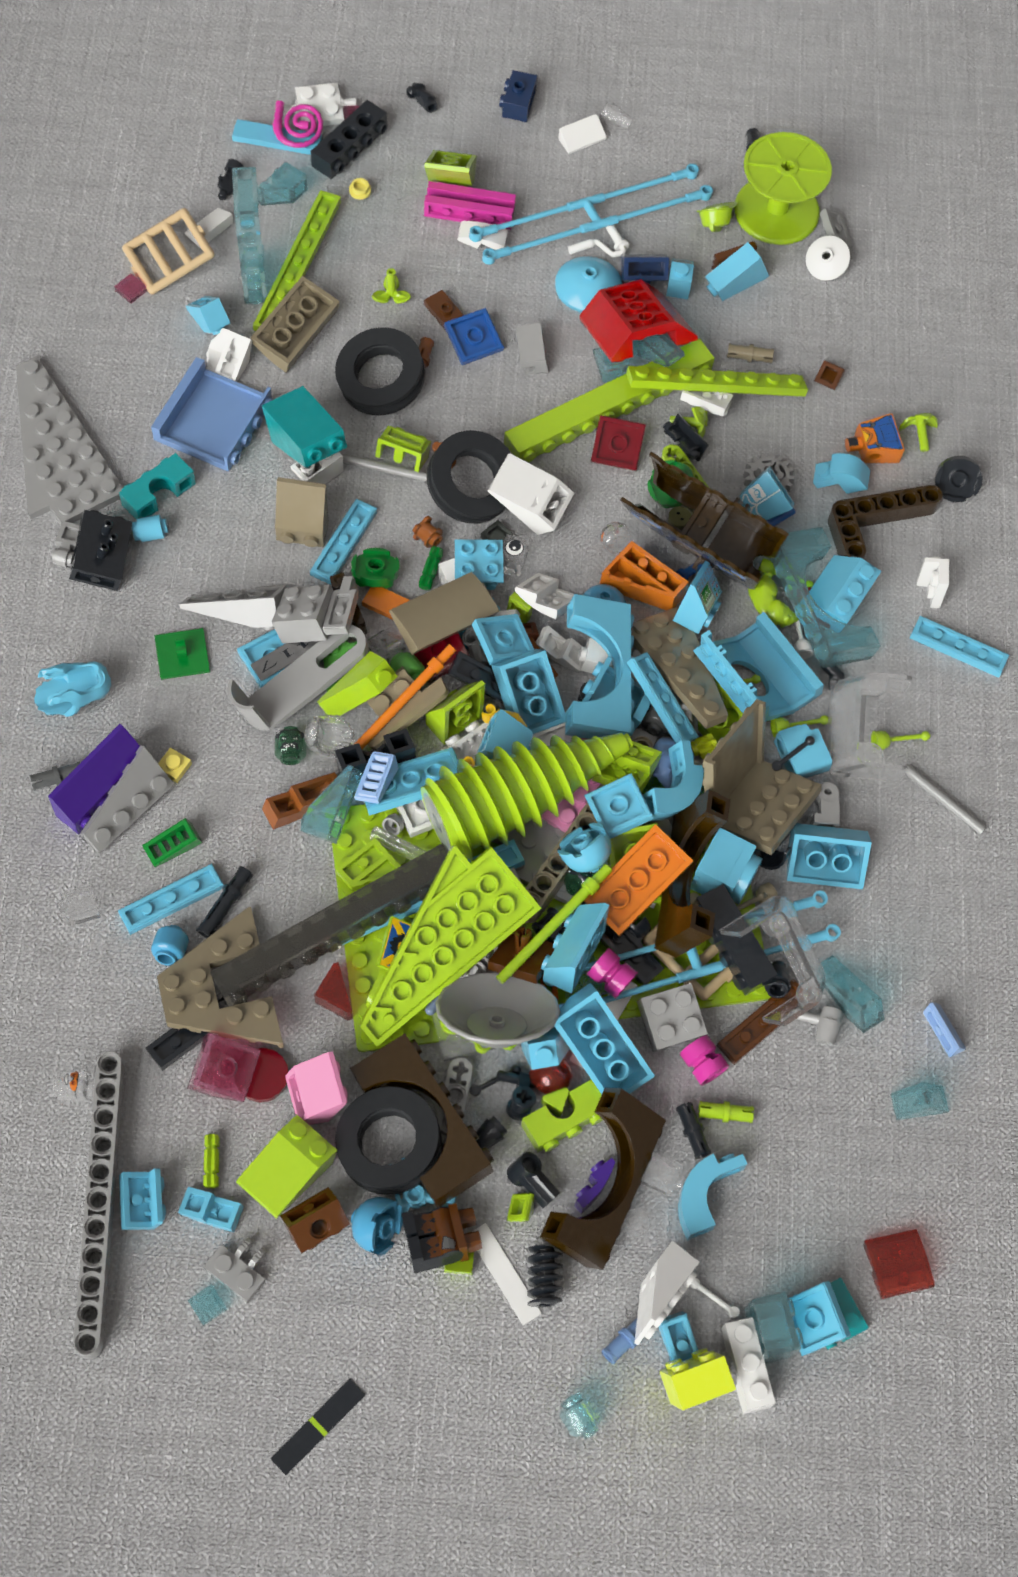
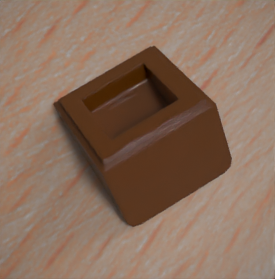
M824 360L814 381L835 391L845 373V369Z

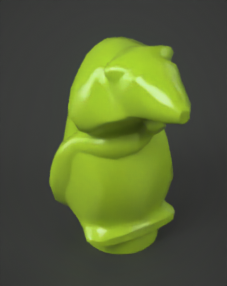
M762 571L765 575L756 589L748 588V595L754 608L759 614L765 612L775 625H779L780 628L797 622L801 616L791 611L781 600L776 599L778 588L772 580L773 574Z

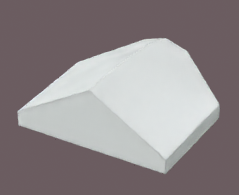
M223 328L210 343L206 354V369L237 382L249 364L252 340Z

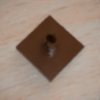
M519 927L508 936L489 959L488 970L500 973L534 938L531 937L532 931L527 928L525 935V927ZM545 941L511 977L537 984L544 974L541 966L546 955L551 956L554 951L553 943Z

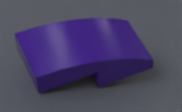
M613 1158L609 1159L606 1163L604 1160H601L590 1169L592 1174L588 1181L593 1187L591 1188L587 1185L576 1194L578 1199H576L574 1206L580 1214L595 1202L605 1188L615 1164Z

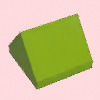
M565 1087L543 1095L541 1106L546 1105L549 1112L561 1118L569 1093L568 1088Z

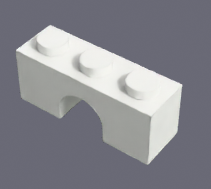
M753 1317L725 1323L721 1328L727 1355L732 1358L737 1375L736 1389L743 1414L771 1408L776 1402Z

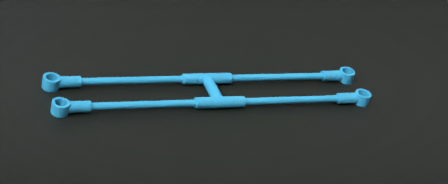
M688 164L686 169L672 172L668 176L606 194L600 193L569 202L564 206L498 225L492 224L482 228L473 226L470 228L469 238L473 242H479L482 240V237L497 233L498 230L584 208L592 222L580 225L578 228L513 247L507 246L497 250L487 248L483 251L482 261L485 264L491 265L495 263L496 259L511 255V253L574 234H584L617 224L625 219L683 202L689 203L699 199L708 201L712 197L713 189L709 185H703L700 190L685 194L684 197L619 216L613 215L602 219L593 206L594 204L604 202L605 199L667 181L697 178L699 167L696 164Z
M816 891L811 897L794 901L793 904L745 917L744 919L748 924L792 910L799 911L813 906L821 908L827 903L828 896L824 891ZM820 896L823 899V903L817 902L815 897ZM830 924L825 930L763 951L767 956L804 944L811 945L825 940L834 942L839 938L841 930L837 925ZM828 930H833L836 936H831ZM655 944L618 954V957H620L621 961L657 949H654ZM694 947L687 951L693 969L676 973V976L623 991L616 999L611 995L602 997L605 1003L676 982L683 983L720 972L726 967L721 961L702 965L698 951ZM597 961L588 963L584 971L590 970ZM543 981L544 984L547 985V986H550V987H551V986H554V985H551V984H549V983Z

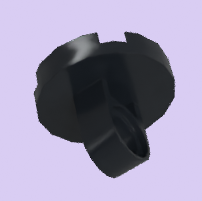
M953 456L945 459L938 466L935 472V486L941 489L944 499L951 502H964L967 498H970L972 495L975 496L982 486V472L979 465L972 458Z

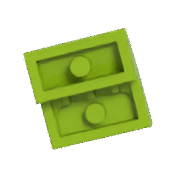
M632 741L633 747L630 748L629 752L603 769L601 776L599 774L595 775L592 781L607 785L632 773L642 792L655 771L662 752Z

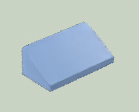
M934 1002L930 1003L923 1014L947 1055L952 1057L963 1052L966 1048L941 1005Z

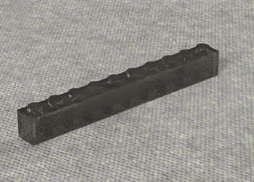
M442 843L211 971L210 974L228 1007L244 1003L254 993L267 990L271 987L272 983L279 979H286L292 976L297 969L304 965L314 964L322 955L337 951L347 941L362 937L365 931L374 926L378 927L385 924L391 916L397 913H405L412 905L423 901L448 854L444 844Z

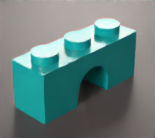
M174 453L172 456L164 458L153 469L144 472L133 483L124 486L119 492L121 504L136 521L138 518L149 517L158 511L156 497L153 494L158 490L167 489L172 491L177 497L196 484L194 471L177 453Z

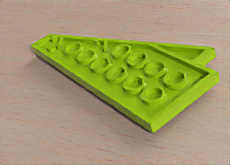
M456 845L450 848L359 1024L361 1029L377 1047L440 995L443 988L459 979L542 909L491 846L471 863Z

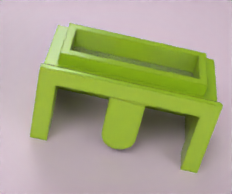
M387 426L381 437H378L375 457L380 458L386 446L395 448L393 459L397 463L402 462L405 452L417 456L414 471L419 472L429 457L431 441L422 435L417 436L406 432L402 428Z

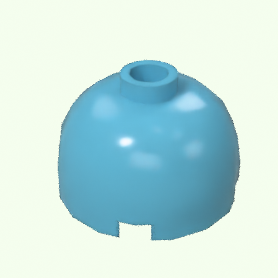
M590 823L589 826L591 828L584 831L579 827L560 842L561 850H558V854L572 870L594 873L608 860L611 854V840L601 823Z

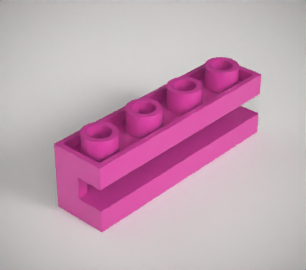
M429 181L424 201V216L457 222L476 221L498 225L513 220L516 194Z

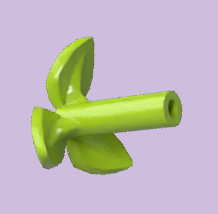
M393 268L387 269V275L383 283L386 291L378 290L372 294V299L379 303H388L390 297H393L395 303H404L411 299V295L408 292L396 291L400 284L396 271Z
M700 406L692 407L694 417H682L691 427H696L698 434L703 438L708 426L707 410ZM671 415L669 421L673 423L676 416Z
M919 413L905 419L899 426V431L914 424L917 426L920 452L929 451L926 425L937 428V418L932 413Z

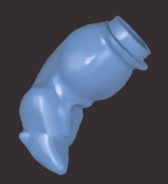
M663 737L653 747V749L662 752L653 776L657 777L658 781L665 788H670L672 769L668 749L676 743L672 738Z

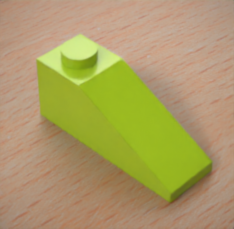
M370 651L325 693L317 703L327 716L333 720L380 694L398 676L384 658Z

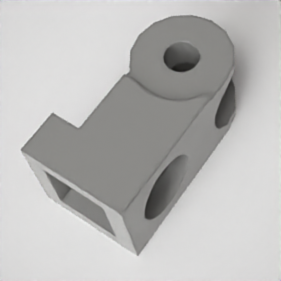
M823 782L821 783V792L814 800L817 813H814L810 825L838 828L840 825L839 790L833 783Z

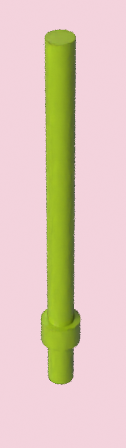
M604 864L592 878L588 877L581 884L582 888L496 976V979L501 984H504L589 895L593 896L600 888L599 885L612 872V869L607 864Z

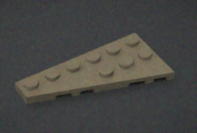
M680 606L633 622L631 635L634 636L633 645L641 654L646 652L649 654L667 685L705 729L726 722L728 713L714 678L693 651L700 646L695 632L673 621Z

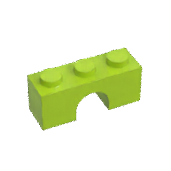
M592 1079L568 1093L567 1100L573 1109V1114L568 1118L559 1119L554 1117L546 1105L522 1118L521 1127L537 1153L542 1150L549 1152L560 1144L558 1141L567 1136L571 1139L579 1135L583 1131L582 1127L591 1123L594 1126L603 1121L594 1112L602 1094Z

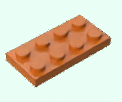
M655 824L611 868L612 872L601 882L597 892L593 896L589 895L583 902L585 904H609L607 925L620 937L693 863V860Z

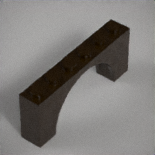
M707 790L697 797L690 806L675 814L673 818L671 839L693 860V863L662 893L654 949L675 958L713 936L716 913L696 904H691L690 901L692 877L700 855L715 832L728 822L731 799L712 790Z
M403 1034L352 1066L350 1070L364 1093L381 1087H399L414 1090L430 1097L443 1110L448 1127L444 1150L436 1164L420 1178L437 1208L493 1173L491 1163L494 1159L486 1147L481 1149L476 1142L480 1138L472 1125L466 1127L462 1121L465 1115L457 1103L452 1105L447 1098L451 1094L442 1081L437 1083L433 1077L437 1073L429 1060L424 1062L419 1054L422 1053V1050L416 1040L410 1041L406 1034Z
M604 1088L594 1111L608 1126L616 1145L617 1172L609 1195L596 1210L582 1217L576 1218L568 1213L551 1211L540 1235L542 1239L587 1268L604 1270L666 1122L663 1117L622 1088Z

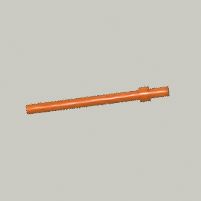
M449 644L436 658L433 657L427 663L428 667L354 744L359 743L363 750L435 673L438 674L444 668L443 664L456 650Z

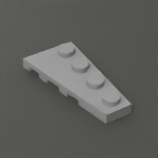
M144 746L138 748L132 762L127 764L117 784L112 786L102 806L99 805L81 832L83 837L98 853H101L175 785Z

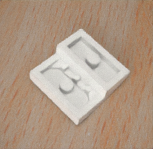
M541 573L535 574L515 587V592L527 604L554 619L567 612V606L574 596L573 593L558 589L559 579Z

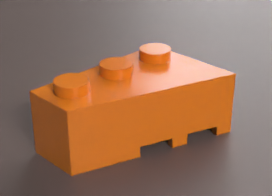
M631 541L602 572L600 584H609L616 587L626 597L663 610L675 608L685 597L689 581Z

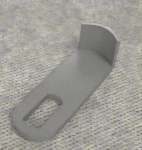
M351 625L349 634L329 635L327 641H318L249 698L233 679L229 680L227 688L229 700L251 726L261 730H271L334 684L366 656L369 649L368 639L360 628ZM350 637L357 639V644L326 669L319 667V662L330 653H333Z

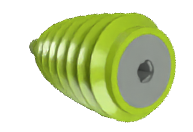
M617 733L603 737L593 736L591 739L582 740L578 736H572L571 742L567 743L559 736L553 735L550 739V746H547L539 738L534 737L530 743V750H527L518 741L513 742L510 755L501 747L496 746L493 750V760L491 761L483 753L478 752L475 755V766L473 767L464 759L458 760L457 773L454 774L447 767L441 766L439 780L433 781L430 778H426L425 786L421 787L422 800L434 832L445 852L448 854L450 848L456 845L462 854L472 862L474 849L481 846L486 850L491 846V841L497 838L508 846V833L514 829L525 838V824L530 820L542 828V814L547 810L558 817V804L563 799L574 806L573 793L580 787L588 791L587 782L597 774L601 776V771L629 752L630 748L633 747V743L628 733Z

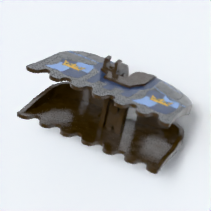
M650 452L649 457L654 467L653 483L665 494L693 510L694 513L683 530H680L656 516L640 503L634 505L622 497L620 499L622 504L637 519L670 541L673 547L687 555L691 553L698 559L692 567L695 571L706 560L712 568L749 589L755 590L765 573L754 568V559L759 556L776 558L789 533L779 527L772 526L761 516L750 513L748 511L750 505L746 503L745 507L739 504L740 499L736 497L734 502L728 500L722 493L708 488L700 480L686 475L678 467L669 465L661 457ZM726 510L728 517L708 548L702 547Z

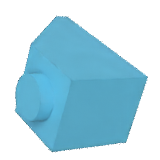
M671 259L666 296L681 299L689 298L694 261Z
M204 296L186 305L188 312L203 332L216 335L223 328L225 329L224 326L230 324L218 297Z

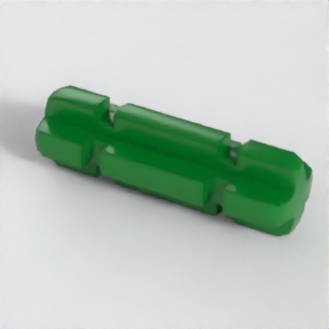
M431 547L429 557H427L422 576L419 580L420 589L426 591L431 589L439 562L443 556L442 548Z

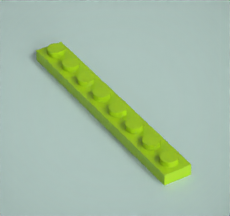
M322 190L319 191L253 324L254 331L261 326L302 275L305 277L341 204V196Z
M641 365L628 366L626 372L631 388L806 397L808 391L803 376L797 374L657 368Z

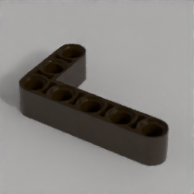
M926 485L836 501L831 508L827 521L838 556L854 557L850 555L853 554L858 558L864 559L866 546L859 527L934 514L943 496L941 489L934 485Z

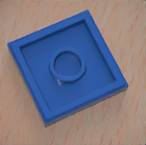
M486 308L444 322V328L462 366L504 350V346Z

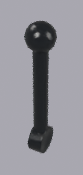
M807 736L805 742L780 761H774L772 769L774 771L781 770L782 765L806 746L813 745L815 743L814 737Z
M513 1065L511 1070L507 1072L518 1074L519 1071L521 1072V1067ZM495 1077L479 1086L473 1085L470 1088V1093L473 1096H478L481 1090L499 1081Z

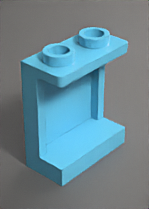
M609 656L604 663L599 661L593 670L592 675L595 678L593 681L589 679L582 692L586 695L582 702L598 700L613 691L615 671L614 668L609 666L612 658ZM634 681V687L631 692V699H634V709L631 714V721H634V731L642 722L651 704L640 684Z

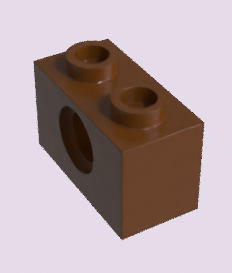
M329 1187L280 1215L301 1254L315 1248L323 1240L340 1233L343 1228L350 1225L337 1197Z

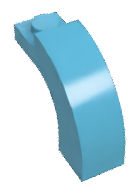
M681 740L668 749L672 769L670 788H653L643 794L654 818L650 821H660L672 817L690 806L700 793L703 782V766L694 765V753L691 748V742L688 740Z
M734 1153L726 1155L719 1159L720 1163L717 1162L715 1155L712 1154L701 1160L688 1175L681 1189L678 1201L679 1220L687 1240L710 1232L715 1227V1221L707 1204L708 1188L720 1179L743 1171L748 1164L743 1154L736 1157Z

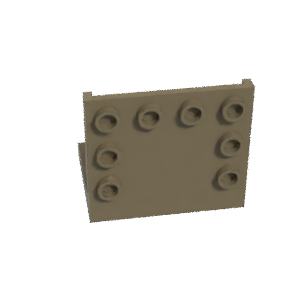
M756 699L750 707L744 710L739 721L732 724L728 734L724 738H720L712 753H708L705 756L702 764L704 768L702 785L704 786V793L707 790H712L731 799L728 822L720 828L757 846L756 849L772 855L820 794L822 784L783 768L779 771H774L772 764L764 761L766 702Z

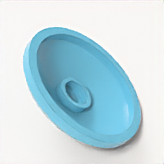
M582 256L567 261L561 266L555 279V289L559 299L566 306L578 312H582L599 290L622 284L620 274L613 265L603 259L592 256Z

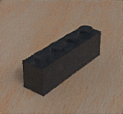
M722 884L697 897L693 904L716 913L713 936L708 940L712 945L715 944L720 952V961L733 974L732 979L736 988L742 990L746 996L772 982L778 974L725 885Z

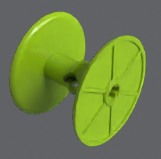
M776 132L762 136L750 145L745 154L744 171L749 182L740 189L736 196L735 202L738 205L734 207L735 216L740 226L757 240L775 245L793 244L808 237L815 230L819 222L820 208L816 196L823 192L831 179V161L825 150L806 136L791 132Z

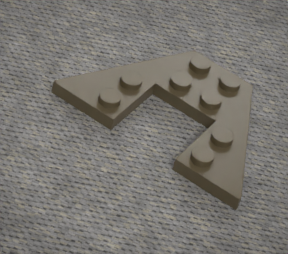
M251 907L246 908L184 955L182 959L176 961L157 976L168 1027L176 1029L186 1028L197 1033H201V1031L218 1034L219 1037L235 1040L242 1038L251 1043L258 1041L275 1044L279 1048H284L272 996L219 1009L211 968L262 956Z

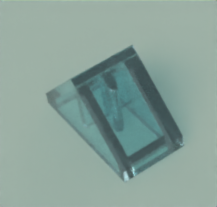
M922 1082L890 1094L896 1120L949 1112L942 1085Z

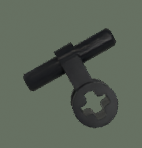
M499 1070L496 1075L497 1081L516 1084V1088L506 1106L508 1116L516 1121H522V1118L529 1115L531 1108L536 1102V1095L529 1087L545 1091L549 1090L550 1087L549 1080L531 1077L530 1073L519 1071L516 1074Z

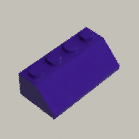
M121 724L48 795L56 817L78 835L82 832L99 805L102 806L109 795L108 792L113 785L117 784L123 775V770L127 764L132 762L136 756V751L140 747Z

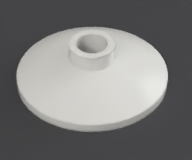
M824 236L817 239L811 244L806 254L807 268L819 280L830 281L840 277L847 270L850 263V251L847 244L836 236ZM830 253V258L824 260L823 255Z

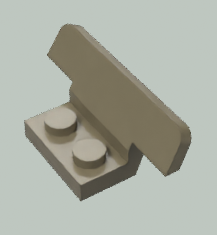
M403 666L395 672L398 677L380 694L366 701L378 717L414 681ZM440 677L422 691L420 689L368 743V746L372 750L379 748L384 741L383 735L409 727L448 696L449 691L442 678Z

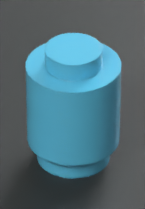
M159 514L138 518L137 521L132 522V532L135 541L147 542L165 538L164 533H168L166 518L161 519Z

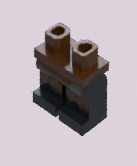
M454 1203L449 1204L448 1207H439L430 1212L413 1215L412 1211L401 1213L414 1274L453 1264L459 1260L461 1262L468 1261V1253L482 1249L479 1230L465 1234L463 1232L464 1228L477 1226L473 1207L458 1210L457 1204Z

